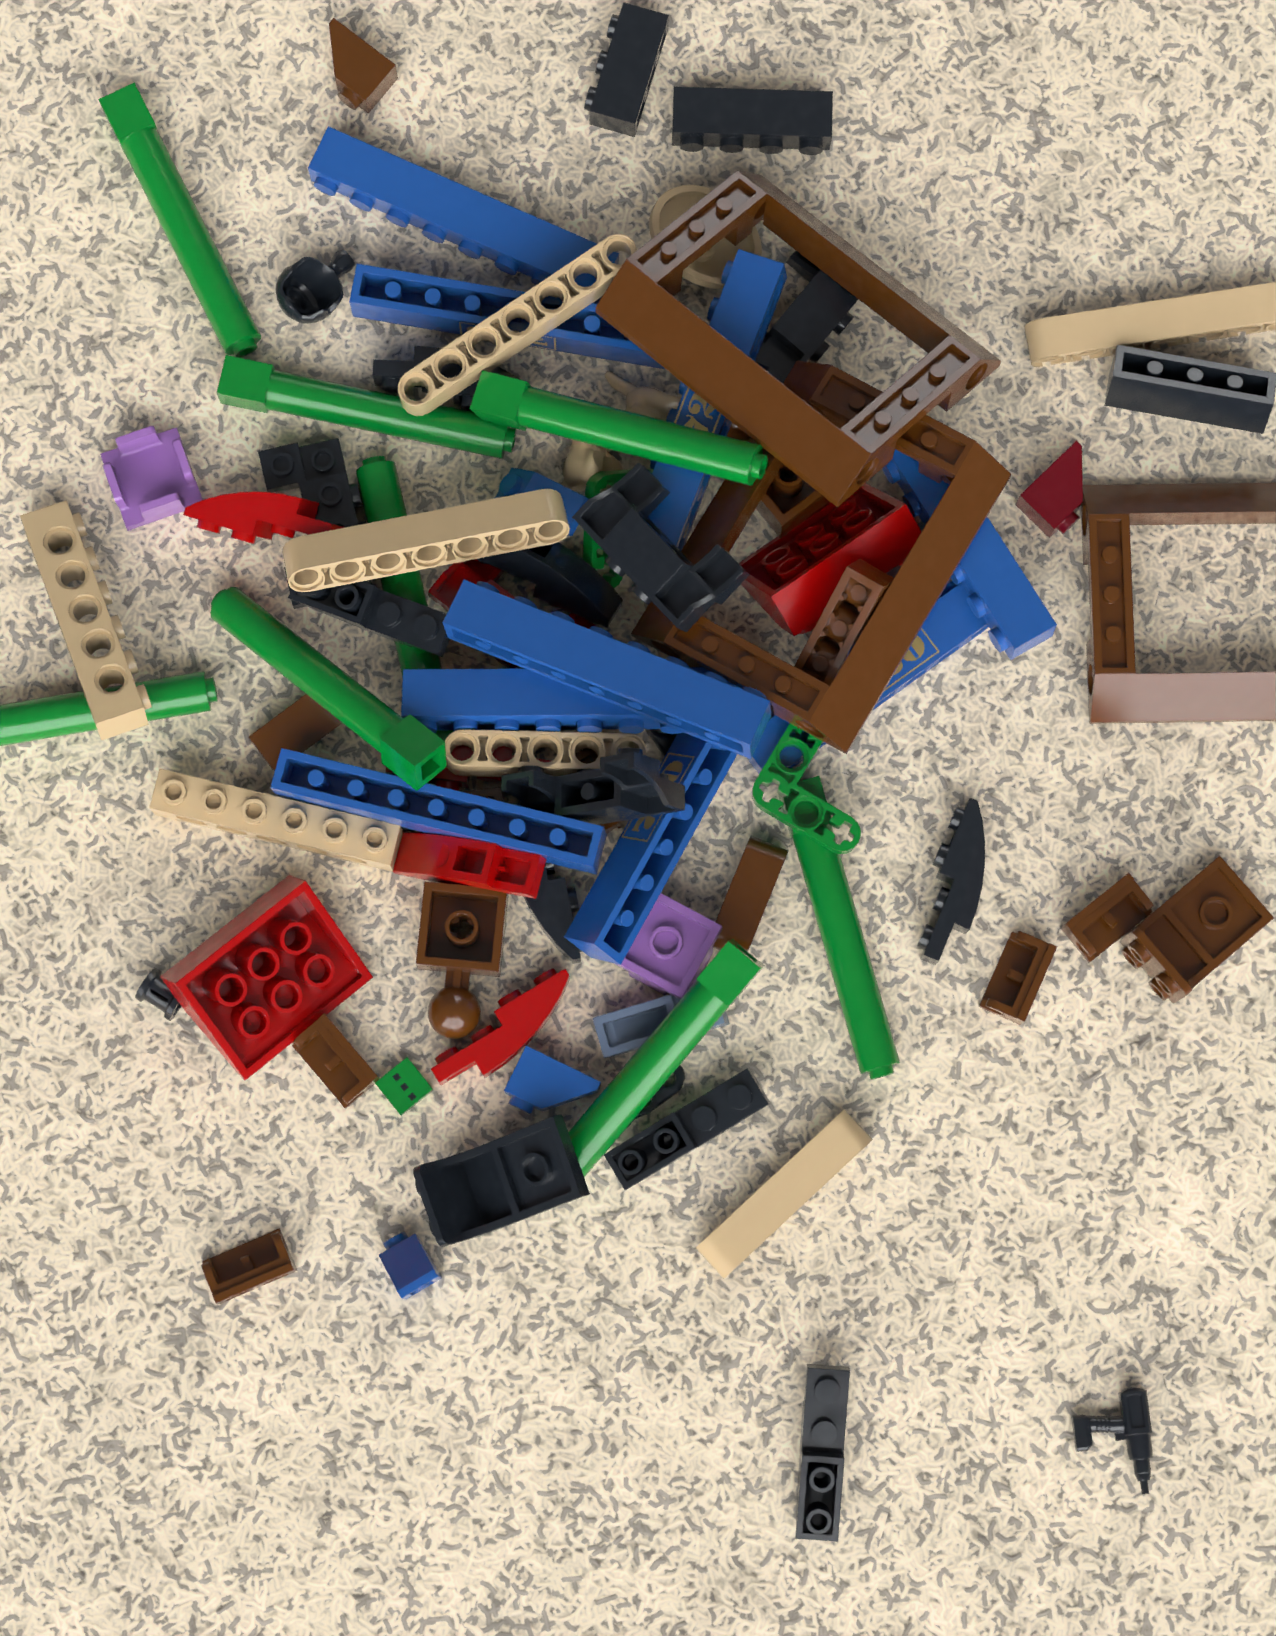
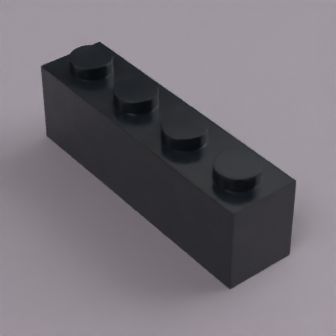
M674 87L672 146H680V149L688 152L701 151L705 146L720 147V150L726 153L741 152L743 148H759V151L765 154H778L783 149H799V152L804 155L821 154L823 150H830L832 140L833 91Z
M1117 345L1109 372L1104 406L1263 434L1274 405L1276 373Z

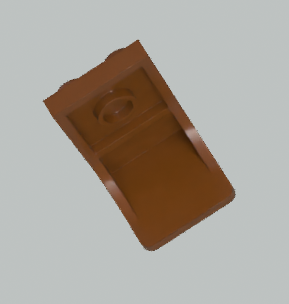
M1219 856L1119 942L1124 947L1121 952L1125 959L1135 969L1142 967L1149 975L1151 980L1148 983L1156 995L1163 1001L1169 999L1174 1004L1187 996L1200 981L1272 921L1274 917L1223 858Z

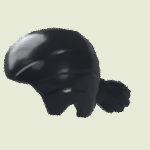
M342 249L337 251L331 262L327 264L312 257H304L285 268L279 275L275 287L277 301L282 311L291 319L304 324L316 323L331 315L340 304L344 295L343 286L339 278L342 274L351 271L356 265L352 257Z

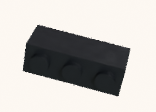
M624 2L619 16L612 15L607 31V38L612 40L608 52L601 50L597 61L595 73L600 75L597 88L590 86L585 100L584 110L589 111L590 125L635 137L668 32L669 15Z

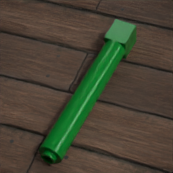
M135 83L98 99L225 354H235L238 358L251 354L258 348L257 343L261 339V334L186 188Z
M229 355L225 356L217 389L220 403L263 413H268V410L499 459H503L505 452L512 453L517 429L481 420L472 411L440 405L428 414L414 416L403 408L399 396L282 372L275 370L272 364Z
M484 370L481 372L470 409L484 421L526 431V428L750 486L754 484L756 479L763 478L768 462V457L763 454V448L759 444L535 388L527 381Z
M373 456L363 460V466L356 470L367 523L407 516L395 462L386 461L385 456ZM420 570L380 578L383 591L428 607ZM394 641L402 678L403 669H442L439 656ZM437 730L435 734L445 741L453 730Z
M230 587L219 591L214 596L210 612L212 620L380 752L382 764L413 789L418 791L447 767L445 741L409 714L405 718L401 717L239 588Z
M204 671L135 682L136 686L144 684L152 708L145 710L148 721L211 711V702L218 701L214 677L206 678ZM122 685L106 687L105 691H117ZM83 691L0 705V746L97 730Z
M820 776L799 781L797 785L827 802ZM793 792L789 793L788 799L779 795L780 801L784 803L782 807L784 814H787L791 801L797 796ZM803 802L796 806L794 816L802 824H811L816 821L818 811L813 804ZM825 813L823 822L815 831L816 833L822 835L824 828L833 832L832 826L828 824L832 818L830 814ZM788 826L790 837L794 841L860 1074L869 1073L871 1080L894 1074L893 1066L899 1064L900 1060L841 856L829 851Z
M734 939L729 940L697 977L695 983L568 1132L584 1178L765 966Z

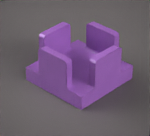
M149 426L117 437L115 440L118 448L100 454L110 489L128 531L183 512L185 507L203 500L177 427L157 433L154 426Z
M660 893L622 964L616 965L627 970L630 977L663 995L669 993L681 999L703 972L713 954V945L722 931V926Z

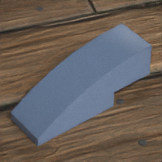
M670 994L594 1017L593 1022L603 1057L608 1058L638 1050L680 999ZM726 1011L711 1029L730 1024Z

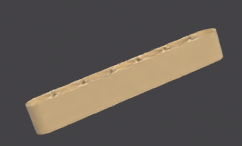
M614 234L607 237L406 372L398 383V394L403 408L414 416H423L430 413L479 380L482 370L491 372L602 297L623 265L612 263L608 256L615 251H623L631 256L637 251L634 241L624 234ZM589 273L596 278V282L589 287H582L575 282V278L580 274ZM548 296H557L563 301L562 305L554 310L544 308L541 302ZM515 318L525 319L529 323L528 328L522 332L511 331L507 326ZM481 341H490L496 345L494 351L488 355H480L474 351V348ZM449 363H455L462 367L461 373L453 378L444 377L440 371ZM414 386H423L428 390L427 395L419 401L411 400L406 396L408 391Z
M1276 282L1033 320L1024 326L1031 365L1033 367H1043V362H1050L1051 365L1081 361L1082 356L1088 355L1090 359L1113 356L1117 345L1152 350L1160 348V344L1165 343L1168 344V347L1197 343L1199 338L1204 337L1207 338V341L1238 336V332L1245 331L1246 335L1276 330Z
M541 489L300 536L286 542L282 553L290 588L298 592H311L554 544L567 537L570 527L561 494L553 489Z

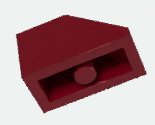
M1076 440L1020 494L1015 504L1049 538L1057 530L1064 535L1080 519L1076 512L1083 502L1082 445Z

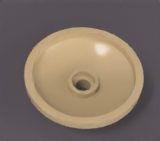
M682 185L662 194L650 213L649 231L651 239L713 189L698 185ZM756 226L752 228V233L736 246L726 238L721 239L685 268L682 277L700 286L723 289L725 284L721 283L724 267L728 260L734 261L738 249L759 256L762 255L761 239Z

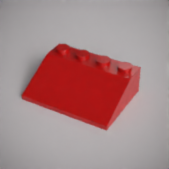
M865 483L840 506L836 507L833 503L829 502L780 539L777 536L742 560L739 564L750 575L741 585L782 629L795 637L797 634H804L815 628L848 565L861 558L887 573L897 565L903 564L920 536L921 530L905 503Z
M291 875L284 878L160 976L182 1008L243 1080H247L293 1043L324 1013L325 1015L329 1014L373 978L306 880Z

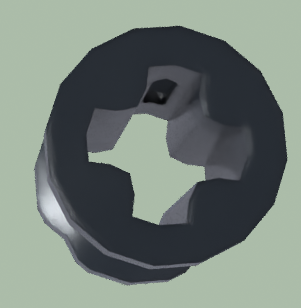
M154 968L140 985L135 998L140 1002L143 1000L148 1001L165 1013L164 1018L171 1021L182 1006L161 979L162 971Z

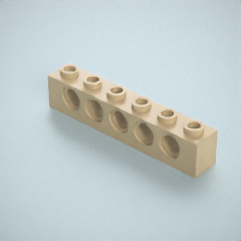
M65 500L20 515L26 537L101 741L149 725L145 710L152 708L144 684L135 685L132 675L139 673L131 649L123 651L119 642L120 639L126 638L118 614L110 617L106 605L113 603L105 580L97 582L93 571L99 570L100 567L93 547L84 548L81 537L87 536V532L80 513L72 514L68 502ZM63 546L71 547L64 553L55 552V550ZM72 581H83V583L77 587H67V585ZM85 615H96L91 621H79ZM98 649L109 650L104 656H92ZM118 683L122 685L117 691H105V688L111 684Z
M159 769L149 809L156 816L391 872L394 868L403 835L400 825L164 769Z

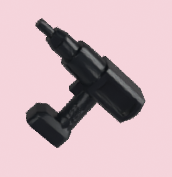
M1130 1387L1119 1392L1121 1416L1072 1415L1075 1451H1088L1093 1445L1091 1433H1114L1115 1441L1126 1440L1129 1460H1133L1134 1474L1137 1481H1140L1141 1493L1149 1494L1148 1480L1151 1477L1149 1458L1153 1457L1147 1390Z

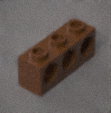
M861 558L848 565L794 667L830 686L894 578Z

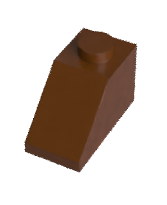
M333 18L329 23L334 75L337 90L339 91L337 95L349 108L356 110L360 107L369 114L398 79L396 64Z

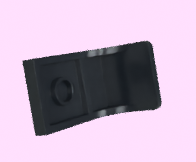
M562 1114L552 1116L473 1149L440 1160L424 1163L413 1169L416 1190L422 1198L428 1215L430 1230L441 1247L492 1233L590 1194Z

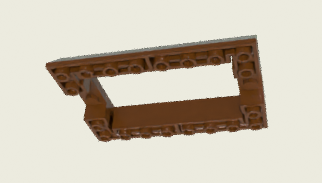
M738 170L629 256L595 309L599 316L836 507L840 506L893 459L897 439L937 405L946 412L996 370L1001 363V360L762 175ZM763 220L765 227L928 354L839 429L673 297L681 291L683 270L721 239L726 238L736 246L752 233V228Z
M796 361L783 383L839 429L883 393L833 365ZM925 415L897 439L895 449L919 462V473L939 484L944 481L950 485L830 686L703 616L687 632L680 630L653 602L647 606L633 629L631 636L667 656L684 661L689 667H703L710 672L722 676L741 689L751 687L762 692L766 699L770 700L774 715L847 754L1009 481L1011 473L977 441L928 415ZM751 437L749 438L748 442L758 444ZM763 448V454L767 455L768 462L762 479H756L751 486L725 479L681 550L694 565L708 554L716 544L724 547L728 553L732 549L783 464L766 449Z
M1276 482L1083 485V502L1081 504L1083 565H1088L1091 638L1086 644L1089 724L1276 721V672L1136 673L1130 525L1276 524Z

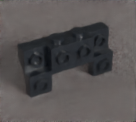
M797 251L789 257L786 263L809 281V284L770 331L766 332L755 361L781 383H784L796 361L807 362L810 360L813 363L818 362L830 347L825 341L832 331L838 336L854 318L849 313V310L859 300Z
M339 438L300 447L297 442L258 451L267 492L274 493L300 488L303 499L319 503L315 519L345 528L366 524V521L358 522L355 508L363 505L358 484H349ZM372 580L363 581L373 585ZM292 600L294 609L307 607Z
M638 462L613 486L588 499L572 518L608 555L604 560L606 564L619 576L623 577L626 574L634 582L630 588L643 602L648 605L653 602L678 629L687 632L714 602L722 605L750 574L719 544H716L708 554L694 565L648 517L670 492L644 465Z
M620 748L617 750V755L600 757V769H580L577 773L552 776L544 773V768L522 766L519 768L518 773L502 775L501 791L517 798L526 808L596 825L685 810V786L668 780V775L660 773V760L643 755V750L639 748Z

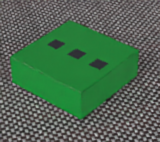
M408 1057L375 1082L401 1116L433 1091L432 1087Z

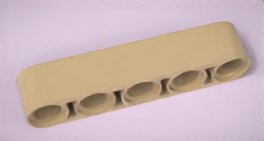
M457 730L449 734L445 739L447 768L450 772L459 776L502 777V775L518 773L519 768L522 766H539L544 768V773L561 776L577 773L580 769H600V757L617 755L618 749L627 747L642 749L643 755L647 756V747L644 741L637 735L629 733ZM464 745L471 748L474 754L471 758L460 761L453 758L451 752L457 746ZM506 746L514 751L515 756L509 761L502 762L495 759L492 753L498 747ZM547 747L551 748L557 756L551 762L544 763L537 760L534 753L540 748ZM588 748L595 751L598 758L596 761L586 764L580 762L575 754L581 749Z
M844 1109L706 1237L696 1249L723 1279L726 1278L873 1139Z

